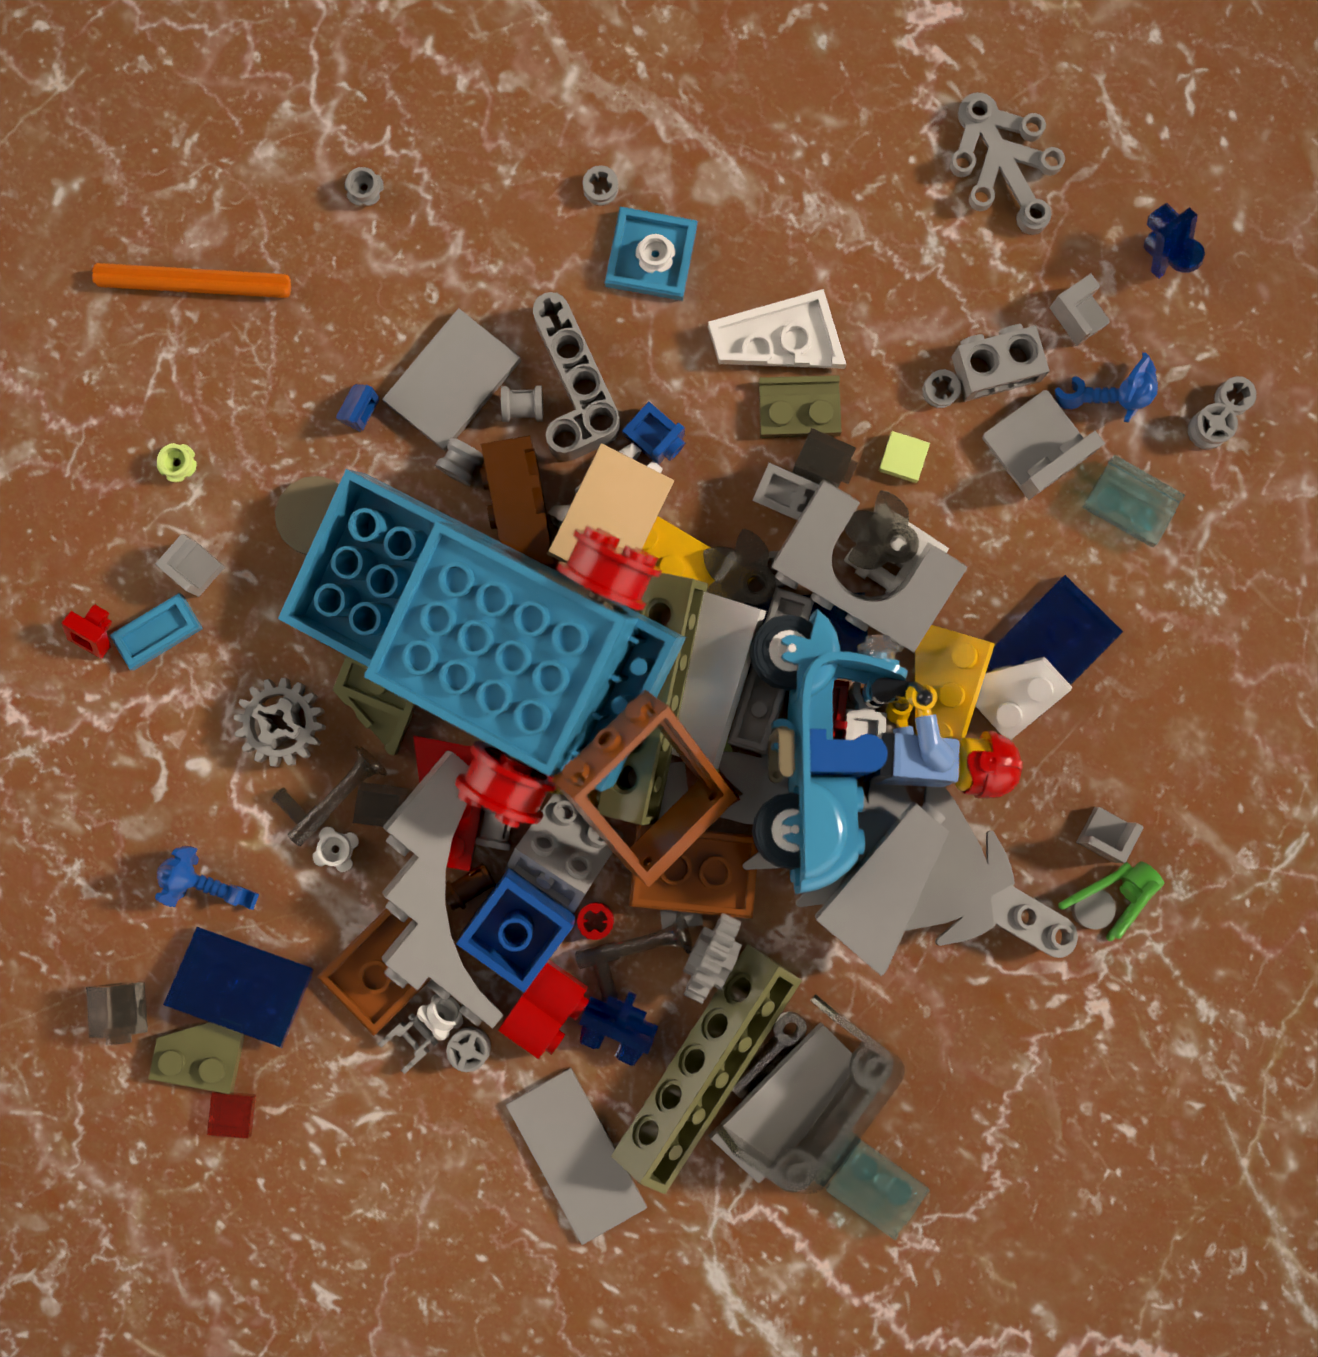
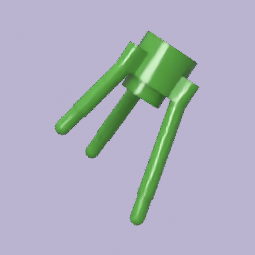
M1126 862L1114 873L1059 902L1058 908L1064 910L1122 879L1123 884L1119 889L1131 903L1106 935L1108 941H1113L1115 938L1120 939L1146 903L1164 886V880L1154 868L1145 862H1138L1134 867Z

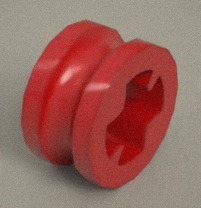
M589 903L578 913L577 927L580 933L587 939H602L613 928V913L604 903ZM590 910L594 914L600 911L604 912L607 919L603 920V923L607 924L606 928L602 931L597 928L589 931L584 925L585 922L589 921V919L584 918L585 914Z

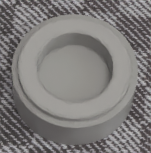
M1100 890L1084 900L1071 905V912L1075 921L1089 929H1101L1109 925L1114 918L1116 910L1113 898L1104 890Z

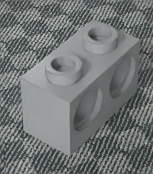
M1022 324L1011 325L1001 329L999 335L986 339L983 334L967 337L960 341L961 345L956 348L951 357L956 375L961 383L964 402L1041 382L1050 372L1036 325L1024 329ZM1009 349H1021L1026 355L1027 362L1020 363L1013 360ZM980 358L984 360L988 365V372L979 373L975 371L971 366L970 359Z

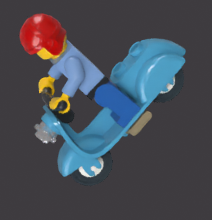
M818 609L811 614L809 621L803 617L789 614L773 617L758 629L752 639L750 649L752 666L760 679L773 688L789 690L788 720L778 719L773 721L771 728L775 730L768 737L769 780L772 783H779L784 777H788V793L776 795L762 804L754 817L752 834L755 847L763 859L775 867L790 870L791 883H794L795 894L819 890L834 883L851 869L857 862L858 855H863L865 835L863 829H858V812L863 811L864 793L862 787H857L856 779L864 776V783L944 787L954 783L957 789L965 795L990 799L999 798L1011 792L1019 783L1023 770V761H1021L1018 748L1009 738L997 734L996 731H983L979 739L962 738L959 741L957 739L942 738L939 732L937 716L931 713V708L937 701V693L927 684L922 686L918 682L905 681L908 671L899 666V660H895V653L899 652V644L892 643L890 636L872 635L865 637L866 643L858 645V653L840 652L839 641L834 627L829 619ZM836 679H847L865 684L862 690V697L866 705L871 708H878L888 703L886 708L887 718L896 724V729H893V733H880L877 736L864 734L854 740H833L832 692L834 681ZM913 706L918 708L919 717L915 718L918 735H914L913 726H908L907 721Z

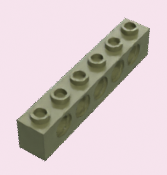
M661 573L660 577L652 576L642 597L646 606L643 611L639 610V613L662 625V612L669 607L671 618L665 627L686 637L657 697L668 705L679 719L704 592H707L708 583L692 578ZM658 727L645 738L644 744L641 747L637 745L630 752L614 786L604 791L597 790L596 798L599 803L597 810L601 815L639 825H654L658 821L673 748ZM633 768L636 772L637 780L631 788L628 784L627 776Z
M747 944L740 957L736 960L721 990L718 989L713 995L711 1002L690 1031L689 1036L668 1065L660 1081L646 1099L640 1112L611 1155L639 1184L666 1194L802 982L796 975L749 944Z

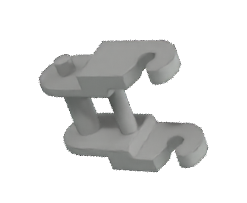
M413 1013L408 1016L411 1021L407 1025L402 1021L378 1043L380 1048H382L395 1035H402L415 1049V1058L401 1070L404 1074L429 1052L426 1046L430 1042L433 1046L438 1043L433 1033ZM412 1025L426 1039L421 1046L407 1032Z

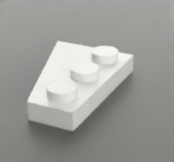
M824 289L708 322V329L719 364L845 369L846 361Z

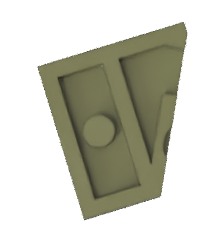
M346 656L333 691L345 705H349L355 711L356 717L365 728H370L385 745L384 749L386 752L395 756L398 754L417 705L365 678L364 675L368 667Z
M237 1013L229 1017L158 1037L148 1079L231 1094L234 1092L249 1013Z

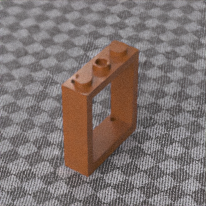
M646 690L633 699L605 729L601 730L551 780L623 865L648 887L738 799L669 706ZM658 727L698 781L629 848L586 796L642 740Z

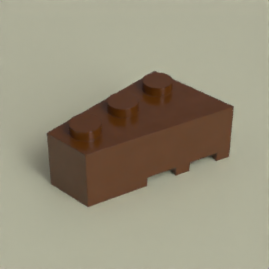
M530 435L481 444L485 466H480L484 490H490L492 505H487L491 530L497 529L501 543L557 570L555 558L547 554L552 540L548 517L546 516L547 512L537 455Z

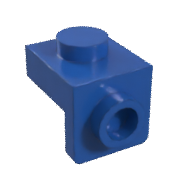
M649 401L622 430V434L629 441L639 447L652 461L654 460L658 465L665 458L669 461L674 459L686 443L682 440L685 436V427L680 423H673Z

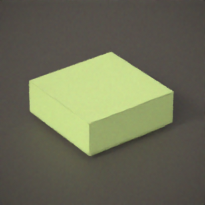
M891 431L878 471L917 483L930 443Z

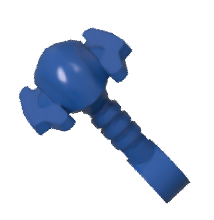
M1142 352V359L1119 388L1111 387V389H1108V387H1103L1101 389V387H1096L1094 389V387H1086L1085 382L1075 376L1072 378V389L1075 393H1064L1058 387L1055 389V400L1064 409H1075L1083 403L1094 402L1100 404V402H1103V404H1108V402L1116 403L1119 401L1120 405L1127 410L1124 422H1130L1138 409L1150 405L1157 396L1158 381L1155 372L1156 368L1150 356Z
M192 846L175 848L172 851V855L175 858L166 859L157 869V880L160 888H162V892L156 893L155 900L169 907H176L178 900L186 895L188 888L192 887L196 888L197 891L202 890L203 893H210L212 896L217 895V897L224 899L225 902L237 906V904H240L251 910H254L259 894L252 890L221 883V881L213 880L211 877L206 878L202 874L201 876L197 875L193 865H197L199 861L196 855L198 848Z

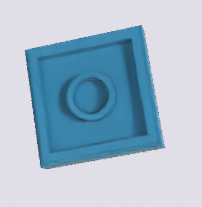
M620 207L605 287L683 301L698 221ZM651 234L663 235L672 242L675 248L672 266L662 273L658 271L653 273L644 271L639 266L640 260L636 258L637 245L646 236ZM652 252V256L655 258L658 257L659 252Z

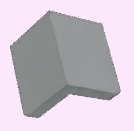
M1089 274L1058 295L1049 307L1076 346L1106 327L1109 323V318L1093 298L1100 285L1092 274Z
M181 534L155 563L184 590L198 597L225 568L222 563L199 543L185 534Z
M1094 807L1076 843L1111 862L1126 863L1143 830V826L1136 822H1126L1100 807Z

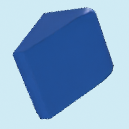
M353 385L336 419L359 432L363 431L380 400L379 396L369 385Z

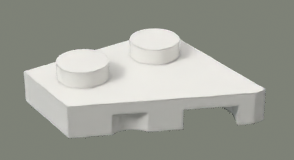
M1045 657L1025 661L1023 664L1007 665L986 672L975 706L1001 735L1012 740L1070 692L1072 686Z

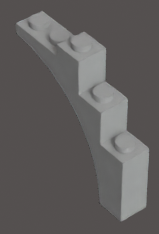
M446 751L383 826L391 834L385 840L404 857L409 851L414 854L382 891L383 895L389 900L385 905L386 909L402 922H405L408 917L413 920L381 958L385 965L388 966L384 973L400 987L404 988L409 983L418 990L429 977L431 981L427 986L446 1001L451 995L463 1004L459 1011L472 1023L479 1026L484 1021L494 1028L503 1014L478 989L464 968L451 937L445 906V874L453 835L467 803L457 797L460 790L455 785V780L459 774L466 773L469 768L453 752Z

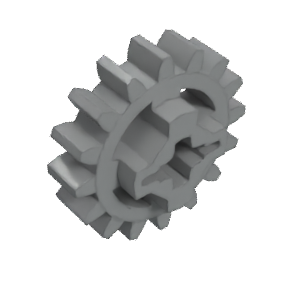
M286 678L280 679L278 687H276L272 680H264V691L253 686L249 688L253 699L251 701L240 699L238 703L245 708L244 714L234 715V720L243 723V728L237 730L235 736L247 738L248 740L243 745L242 750L244 752H251L256 749L257 752L254 760L262 763L269 756L270 766L279 767L282 758H284L287 765H296V754L308 759L311 755L307 746L309 744L320 746L321 741L314 736L315 732L326 730V726L318 723L316 717L325 713L324 709L312 706L318 698L317 695L309 693L303 696L305 685L298 682L291 689L290 680ZM284 696L279 699L277 704L268 707L263 705L270 698ZM301 708L305 713V727L302 726L299 717ZM267 714L283 717L287 726L293 728L294 731L278 729L277 724L273 722V719L267 717ZM255 719L258 720L261 730L259 737L255 731ZM295 739L297 741L289 748L275 750L285 740Z
M722 913L713 930L705 926L703 927L683 969V972L691 975L684 992L685 996L703 1004L712 987L719 990L723 988L727 977L736 963L742 946L735 942V937L741 924L740 921Z

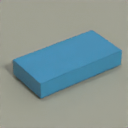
M178 593L109 636L128 668L134 671L203 628L185 597Z

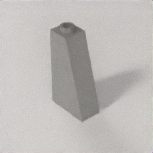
M912 801L815 914L816 920L881 976L890 965L949 833L941 825L946 818L928 802L920 807Z

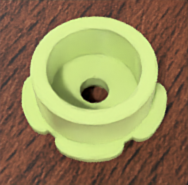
M171 443L160 450L157 457L158 471L162 475H166L167 480L171 482H182L186 476H192L196 470L197 462L194 460V451L185 444ZM176 459L181 461L179 466L174 465Z

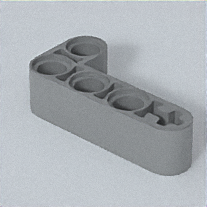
M548 292L543 293L536 299L533 305V314L538 332L573 405L574 411L556 418L549 424L546 430V440L551 454L558 460L567 462L597 450L601 443L608 445L616 440L620 432V420L617 408L568 302L560 294ZM553 310L554 314L558 315L561 329L555 332L554 325L549 316H546L548 311ZM567 344H572L579 348L577 355L569 359L559 356L558 351ZM586 379L594 382L596 387L590 394L582 395L574 390L576 384L581 380ZM605 415L611 418L613 423L607 430L598 431L592 428V420L597 416ZM565 431L573 433L576 436V440L571 446L563 448L554 443L559 433Z

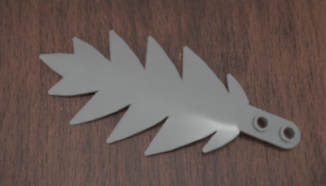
M723 751L718 770L742 795L737 797L738 799L720 816L721 818L743 824H753L754 817L762 804L776 795L788 793V777H784L779 783H772L769 780L768 752L766 756L760 754V758L739 752ZM869 783L867 800L864 795L863 811L858 812V829H863L865 835L863 855H858L857 862L834 883L819 890L805 892L796 900L798 907L825 904L912 803L904 785ZM925 786L923 805L928 802L946 818L941 825L949 833L905 931L945 924L959 919L935 939L936 945L942 946L978 937L994 928L996 924L1051 957L1062 958L1069 955L1075 949L1078 939L1074 924L1068 918L1013 887L1015 880L1012 867L995 832H986L985 858L977 838L956 801L945 786ZM759 852L743 863L745 870L779 868L763 859ZM1027 909L1029 915L1026 925L1021 919L1022 912ZM1059 929L1062 933L1060 944L1055 939L1056 932Z

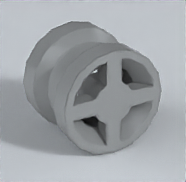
M1223 403L1207 405L1191 418L1188 424L1189 438L1195 446L1201 449L1211 450L1217 448L1234 436L1238 427V419L1235 412Z
M451 437L447 443L448 451L445 457L439 458L435 467L456 481L470 486L474 480L473 472L476 466H480L484 462L483 454L470 445Z
M474 1026L464 1027L457 1031L447 1045L446 1052L450 1064L462 1072H472L480 1068L491 1052V1042L487 1033Z

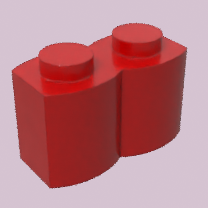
M549 959L512 1008L498 1031L538 1060L545 1051L552 1055L566 1035L560 1031L562 1025L568 1017L576 1021L588 1004L589 999L584 997L588 986Z

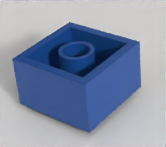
M509 867L461 931L456 944L525 993L574 927L575 914Z

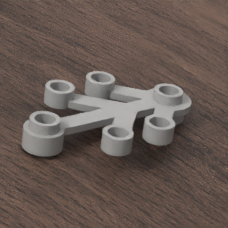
M972 93L966 96L958 109V119L965 130L959 149L951 159V172L958 177H966L972 172L976 164V157L973 151L980 135L988 150L978 183L973 187L969 195L970 206L977 211H985L991 206L995 198L993 185L999 169L1021 207L1016 217L1020 230L1029 235L1042 232L1051 219V209L1045 201L1035 198L1016 162L1038 168L1043 174L1051 176L1057 174L1065 162L1064 153L1056 147L1047 148L1043 152L1004 140L997 128L1020 133L1024 140L1029 142L1036 141L1042 136L1046 128L1045 119L1040 114L1030 113L1025 117L998 110L994 99L987 94ZM972 108H982L985 111V115H975ZM1026 124H1036L1038 126L1039 131H1029L1026 127ZM1049 156L1054 157L1058 165L1049 166L1045 158ZM959 158L966 159L969 162V167H959L956 160ZM978 192L985 193L988 196V201H978L975 194ZM1032 208L1038 209L1042 213V218H1033L1029 210Z

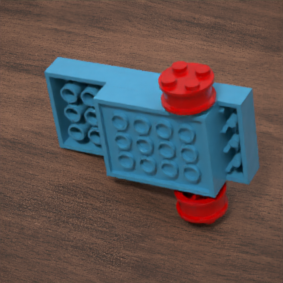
M346 469L278 617L284 623L367 666L365 678L485 741L473 743L470 751L474 758L467 772L459 774L455 780V785L460 790L457 797L471 806H483L496 812L495 818L514 828H518L520 822L528 824H538L541 822L544 814L540 807L548 791H555L557 789V786L551 781L555 777L554 775L559 774L565 765L573 760L601 730L605 729L633 699L644 690L656 698L658 697L686 639L685 636L628 608L644 610L646 603L642 600V597L652 576L660 577L662 570L655 566L658 557L638 547L632 548L627 545L624 548L619 547L618 544L621 540L619 537L600 528L595 529L586 525L584 531L575 529L573 536L577 539V542L567 563L559 562L558 571L366 473ZM629 754L595 789L604 791L614 786Z

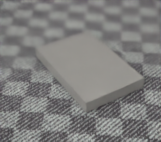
M458 308L382 400L446 452L448 449L447 443L450 438L457 439L521 362V358Z

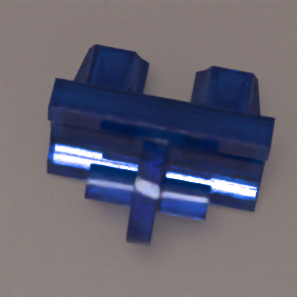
M1165 203L1148 216L1147 226L1153 232L1144 240L1143 248L1153 256L1151 272L1158 279L1165 275L1169 265L1178 272L1189 273L1197 270L1203 263L1205 257L1204 247L1194 239L1198 214L1190 207L1181 214H1178L1168 203Z
M631 991L628 992L624 1002L610 995L606 1003L590 997L579 1022L582 1025L579 1042L592 1049H600L605 1036L620 1042L615 1056L619 1061L634 1066L643 1053L648 1055L658 1026L644 1020L647 1014L646 1011L632 1006L637 994Z

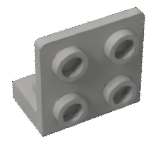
M1047 390L1039 393L982 436L983 441L1028 500L1039 494L1105 444L1096 431H1093L1084 438Z
M556 791L542 810L544 816L541 822L532 824L514 849L505 871L510 867L570 912L574 913L613 852L561 792ZM611 826L622 839L623 833Z

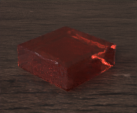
M212 1092L207 1135L250 1138L252 1136L256 1094Z

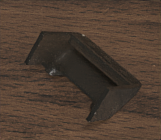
M816 994L810 1001L862 1042L851 1056V1075L799 1146L782 1151L773 1161L721 1123L715 1129L736 1157L785 1191L801 1194H815L827 1185L898 1088L905 1074L904 1063L898 1055Z

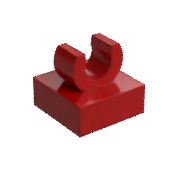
M96 604L89 609L85 618L70 611L61 622L67 640L94 656L102 659L111 648L106 633L112 624V621L107 619L109 612Z

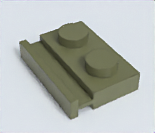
M840 375L759 377L760 438L840 436Z

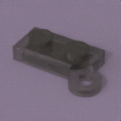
M788 1011L779 1016L773 1025L774 1036L754 1055L732 1089L741 1100H744L805 1037L807 1031L806 1022L799 1014ZM790 1022L796 1023V1030L792 1034H783L786 1024Z

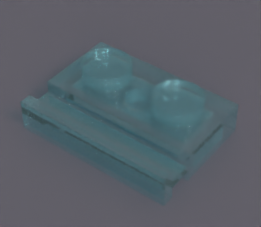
M1113 455L1082 508L1153 548L1160 541L1185 494L1122 458Z
M861 1138L856 1141L837 1169L831 1182H828L825 1187L828 1193L895 1241L903 1226L907 1225L930 1191L928 1186Z

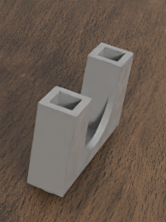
M823 479L772 562V568L778 571L775 578L793 589H796L798 584L813 592L810 598L828 610H831L834 605L848 613L845 619L859 629L866 631L871 626L881 632L883 635L880 640L896 651L901 652L906 647L915 652L968 567L928 542L905 580L893 591L873 597L862 596L849 591L838 581L833 572L832 553L835 543L860 502Z

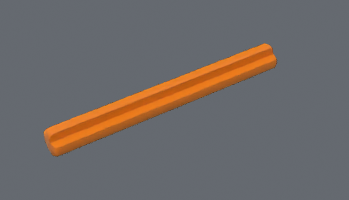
M96 263L92 270L93 283L98 287L287 298L291 293V279L286 274Z

